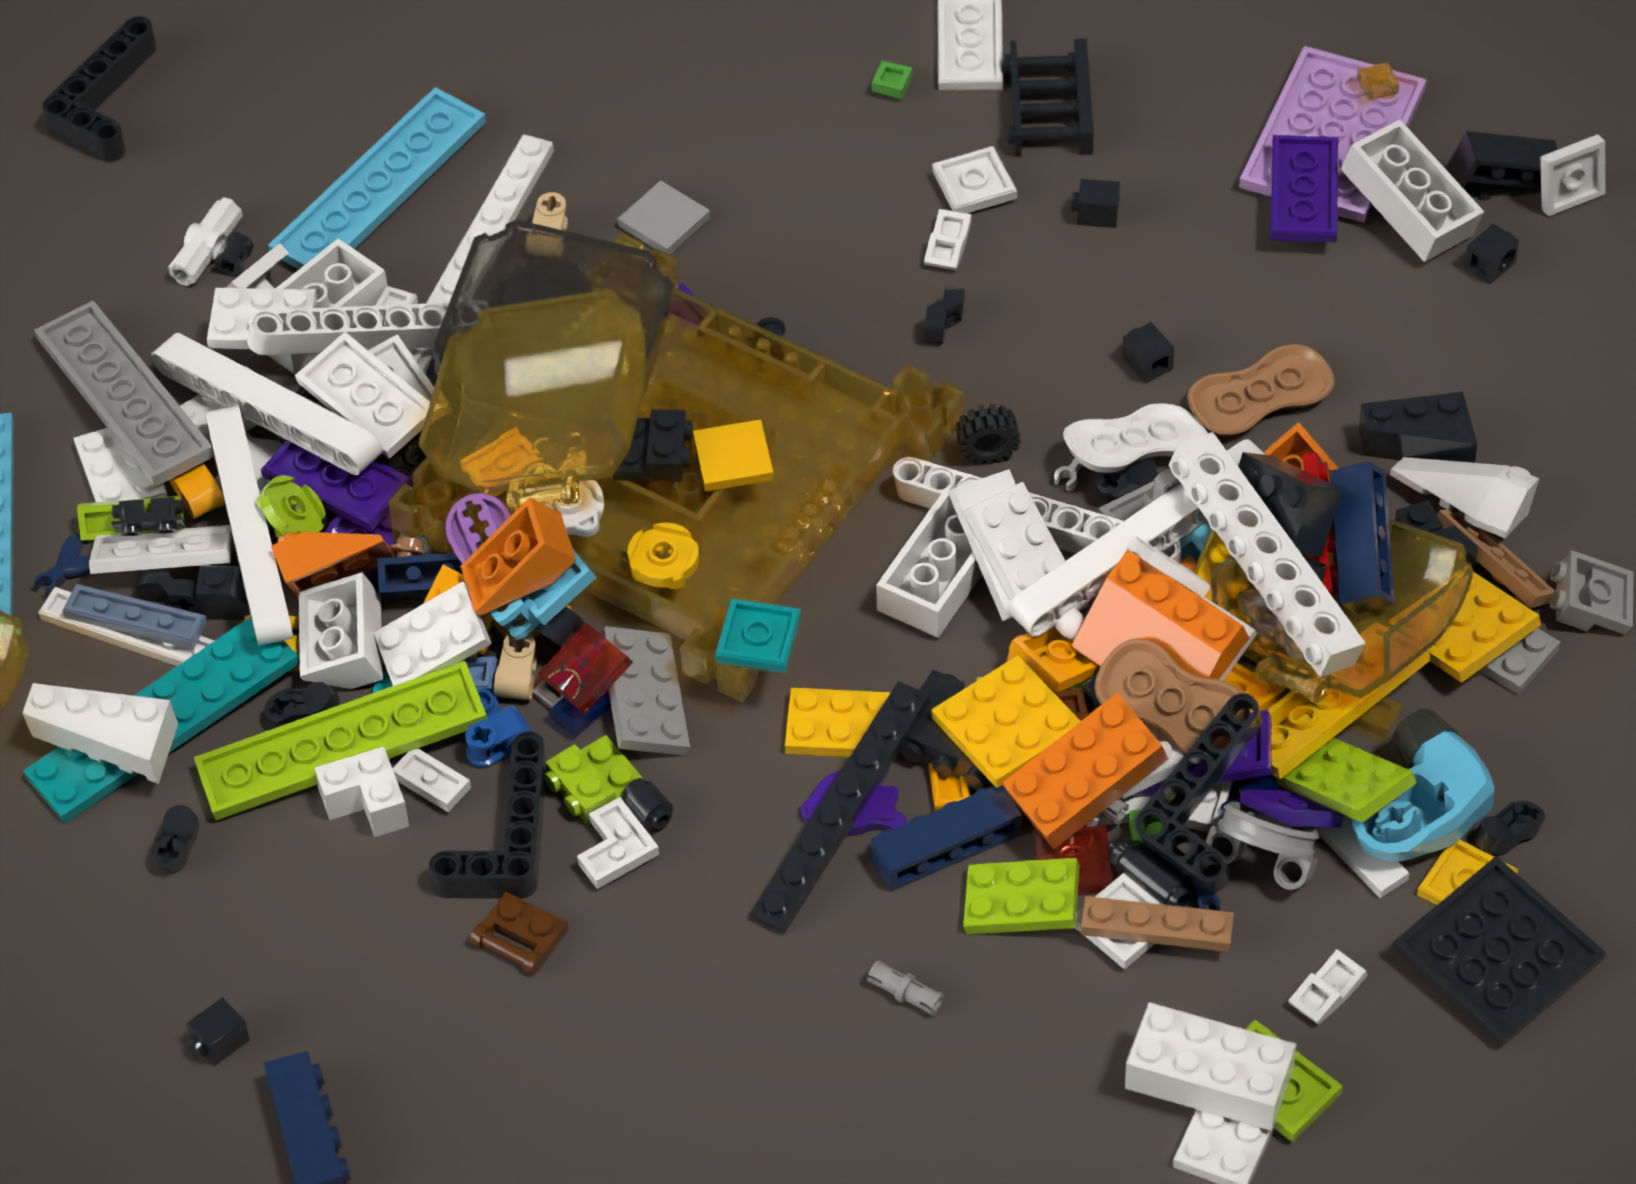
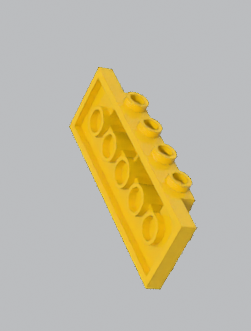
M1376 624L1361 636L1366 644L1355 666L1323 677H1319L1315 672L1271 706L1268 710L1271 715L1272 775L1279 779L1283 778L1430 661L1429 649Z

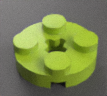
M287 475L275 477L263 488L262 493L256 499L258 507L274 527V532L278 538L292 532L299 534L301 532L321 531L324 526L321 520L325 517V509L321 500L309 486L304 484L300 487L292 483L295 478Z

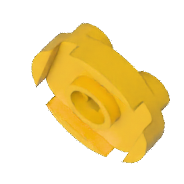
M653 524V529L647 530L644 533L643 529L637 532L628 545V563L632 577L636 581L649 586L679 589L685 585L686 579L694 574L699 564L697 542L691 538V533L686 528L677 524ZM663 551L669 552V558L659 559L655 556V554L661 555Z

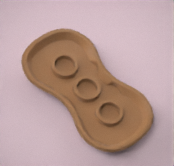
M1290 344L1271 350L1256 364L1246 369L1204 376L1191 386L1187 397L1191 411L1210 432L1219 436H1235L1247 431L1264 416L1272 412L1287 408L1306 407L1319 402L1331 392L1335 381L1330 366L1319 353L1308 346Z
M1130 639L1116 646L1102 663L1095 680V692L1101 704L1118 692L1141 721L1151 723L1164 731L1184 754L1190 750L1227 701L1234 695L1242 693L1230 683L1198 677L1187 672L1175 662L1162 646L1146 639ZM1241 709L1237 712L1235 718L1238 720L1248 719L1250 709ZM1220 737L1214 741L1213 747L1217 749L1225 748L1229 745L1231 739Z

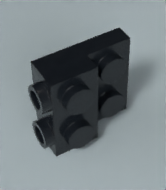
M651 409L650 418H617L612 467L613 480L683 482L684 468H690L691 449L686 447V440H692L693 420H686V410Z

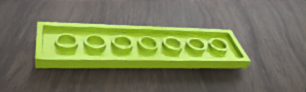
M462 661L193 758L216 821L317 785L315 767L383 746L389 759L465 732L473 723L488 718L466 661Z

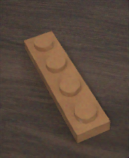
M1457 508L1440 510L1437 516L1443 524V529L1456 526L1478 546L1476 562L1485 567L1496 582L1505 585L1514 593L1520 603L1529 608L1550 604L1555 590L1490 532L1465 521V513Z
M1085 896L1081 935L1230 952L1234 912Z

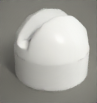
M1073 608L1057 621L1055 628L1064 637L1075 639L1085 618L1077 608Z

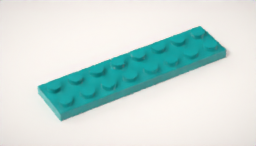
M250 616L134 696L170 700L178 721L170 753L300 664L298 655L285 641L258 646L252 617ZM57 747L23 770L27 780L65 824L139 774L137 772L132 774L120 770L118 765L102 760L99 762L89 758L86 753L76 749L70 751L62 747Z

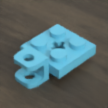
M574 549L576 561L553 584L510 602L508 608L503 612H500L501 607L490 611L495 620L500 625H504L516 640L526 637L540 623L546 625L597 578ZM524 618L523 624L519 627H516V623L520 619Z

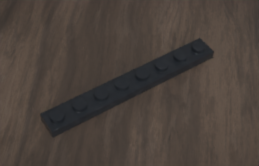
M900 681L896 683L752 910L751 914L754 920L781 933H786L930 704L929 694Z

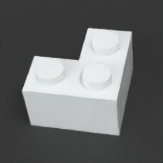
M384 746L314 768L319 793L329 820L365 810L374 837L409 827L405 801Z

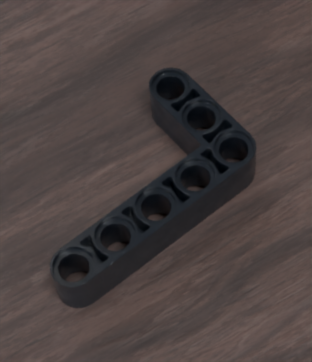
M135 16L128 19L44 100L42 109L47 129L51 135L105 162L118 161L125 155L126 148L120 124L95 110L156 51L152 23L147 17Z
M1247 693L1236 694L1227 701L1144 806L1135 822L1138 835L1147 848L1202 888L1211 892L1223 890L1230 882L1231 872L1226 859L1219 851L1183 825L1262 725L1263 717L1257 700ZM1249 708L1253 710L1252 716L1246 720L1235 718L1237 712L1241 709ZM1220 737L1231 739L1229 745L1225 748L1217 749L1213 747L1214 741ZM1204 765L1208 767L1207 773L1202 777L1190 775L1192 769L1196 766ZM1175 794L1186 796L1181 805H1168V800L1171 796ZM1154 822L1163 824V828L1158 834L1148 835L1145 833L1149 824ZM1182 843L1192 845V849L1187 855L1177 856L1174 854L1178 845ZM1212 864L1221 866V871L1217 876L1206 877L1203 875L1207 866Z
M532 731L522 732L512 742L503 851H440L434 854L428 865L433 891L439 897L448 899H500L505 892H508L523 899L533 895L536 891L539 877L546 785L544 774H546L544 740L538 733Z

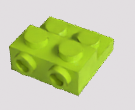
M607 735L581 750L574 744L545 762L547 773L544 774V778L548 787L554 793L559 792L564 797V802L569 812L574 817L579 815L587 826L591 824L589 813L618 797L623 800L622 792L624 788L634 779L643 778Z

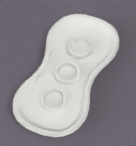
M1164 403L1144 406L1122 418L1080 420L1070 424L1063 432L1064 440L1072 455L1088 469L1102 473L1121 471L1134 462L1149 457L1173 456L1178 442L1208 434L1205 427L1190 412L1179 406Z

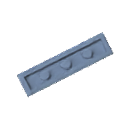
M80 584L75 585L62 610L64 618L192 650H194L207 624L206 615Z

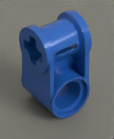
M515 706L504 707L497 713L487 717L488 719L473 723L468 727L465 735L468 744L466 749L468 763L476 768L490 767L511 756L512 742L518 734L526 731L534 732Z

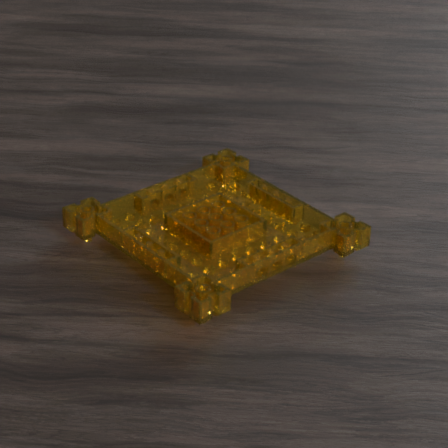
M621 233L607 249L608 262L598 259L587 272L593 287L591 291L593 300L588 303L596 306V308L469 456L517 429L520 431L521 436L524 439L526 438L543 456L546 466H550L556 472H561L565 469L571 453L576 451L585 452L588 457L587 472L603 491L604 511L599 521L600 529L595 535L582 537L577 534H568L572 548L597 577L584 590L684 639L685 642L680 647L682 673L704 684L715 678L718 682V691L743 702L758 683L757 671L761 670L766 673L767 670L716 662L715 653L731 598L778 605L905 442L907 453L924 461L931 462L944 445V434L952 435L956 429V422H960L959 417L962 414L965 415V391L943 380L937 386H933L930 384V374L908 364L903 367L892 381V388L677 289L680 285L677 258L656 248L650 254L645 253L643 242ZM651 409L686 410V420H693V431L761 419L774 472V480L705 491L693 438L692 440H686V447L691 449L690 468H684L683 482L613 480L612 467L617 418H650ZM428 456L412 474L414 487L403 484L389 500L388 505L392 528L415 539L417 536L425 534L427 546L441 553H452L454 550L446 534L448 514L460 499L480 492L469 481L468 476L461 472L460 466L452 474L451 466ZM538 473L534 474L533 476L527 478L524 481L534 480L537 477ZM510 489L495 497L507 506L511 514L523 504L511 498ZM473 503L468 504L469 511L464 513L465 517H471L476 523V527L471 529L472 533H478L486 541L489 537L485 533V528L489 526V522L483 523L478 517V512L482 510V506L476 507ZM673 523L686 528L691 533V538L697 542L699 548V564L694 574L686 579L683 587L679 589L653 587L636 581L632 577L627 550L630 540L637 532L642 529L643 533L653 529V524ZM663 551L661 555L655 554V556L659 559L669 558V552Z

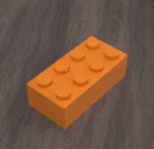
M1117 692L1002 784L1013 801L1054 850L1166 762L1168 757L1160 742Z

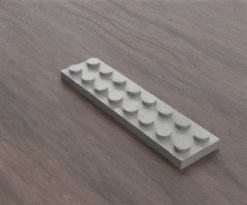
M94 300L34 330L38 341L154 487L215 456L209 441Z

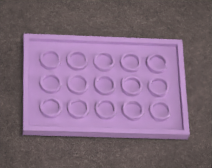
M1304 46L1240 177L1239 188L1271 196L1273 135L1338 137V216L1364 223L1373 204L1341 170L1347 153L1352 144L1398 120H1401L1408 128L1426 89L1427 79Z

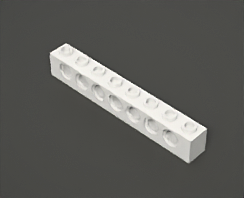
M1211 432L1178 442L1169 463L1173 475L1179 479L1189 493L1192 502L1199 507L1208 520L1210 527L1216 531L1226 545L1230 555L1236 559L1246 573L1248 580L1254 584L1264 598L1267 607L1274 612L1284 626L1287 635L1294 640L1304 654L1305 660L1314 668L1319 677L1355 666L1366 644L1215 434Z

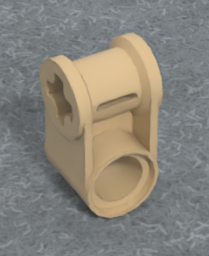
M549 192L539 197L533 221L528 231V252L562 255L568 226L565 215L566 200L562 195Z
M509 634L503 642L500 663L495 674L494 696L531 701L537 666L535 640L531 634L520 640H516Z

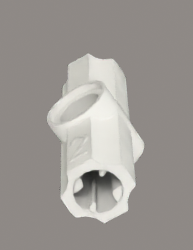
M224 197L222 200H217L200 224L193 223L188 228L183 248L168 267L170 276L174 277L179 284L189 286L191 283H195L211 259L215 260L216 256L224 250L226 237L243 217L241 208L233 200Z

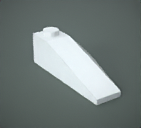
M1403 457L1391 468L1390 472L1391 476L1421 494H1434L1439 497V505L1449 510L1455 507L1464 512V520L1503 538H1506L1528 515L1539 478L1530 475L1526 469L1521 467Z

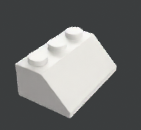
M362 572L299 592L300 677L303 680L323 682L327 685L347 689L383 680L382 654L374 636V632L382 628L381 595Z

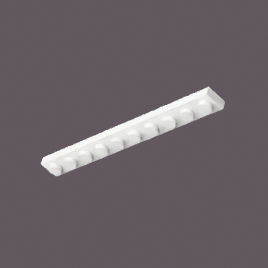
M523 134L426 304L469 302L553 154V142ZM442 347L408 350L426 374L431 359L434 358L435 353L440 351Z

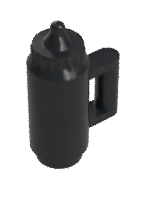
M1125 839L1120 843L1111 840L1108 843L1109 848L1112 850L1109 860L1116 868L1118 874H1126L1162 905L1187 906L1192 897V891L1188 889L1187 883L1191 880L1183 873L1177 875L1159 860L1161 859L1160 856L1153 851H1148L1144 846L1136 844L1130 839ZM1176 847L1174 851L1175 855H1186L1183 851Z

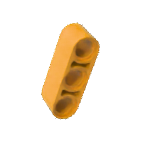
M204 463L168 480L177 496H182L183 505L193 519L225 505L222 492Z

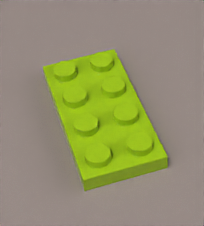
M1335 738L1329 740L1283 778L1279 779L1273 775H1268L1270 782L1362 823L1416 784L1413 771Z

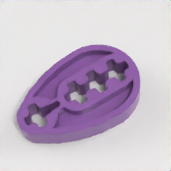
M478 493L465 496L455 503L446 520L447 538L462 564L479 548L478 545L483 543L482 537L478 533H472L471 529L476 527L475 521L471 517H465L464 513L469 511L468 504L473 503L476 507L482 506V510L478 512V517L483 523L489 522V526L485 528V533L488 537L512 515L504 503L491 495Z

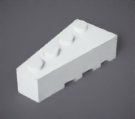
M36 683L32 684L22 712L32 737L70 751L76 749L99 762L102 760L118 765L120 770L131 774L137 772L145 775L147 780L159 784L178 726L170 700Z

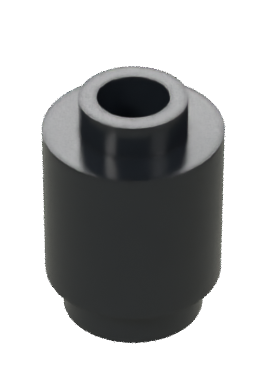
M637 778L624 788L622 792L624 803L646 830L662 829L669 824L674 810L673 804L651 781Z

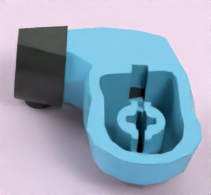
M1429 708L1419 709L1405 717L1392 735L1393 745L1408 769L1413 771L1416 784L1363 823L1353 819L1352 825L1361 849L1373 858L1391 862L1409 860L1444 849L1461 839L1476 822L1492 810L1495 787L1489 770L1477 752L1459 736L1458 732L1435 711Z

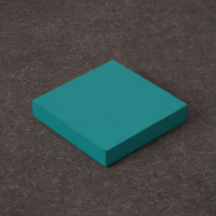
M731 598L715 653L716 662L786 673L801 620V609Z

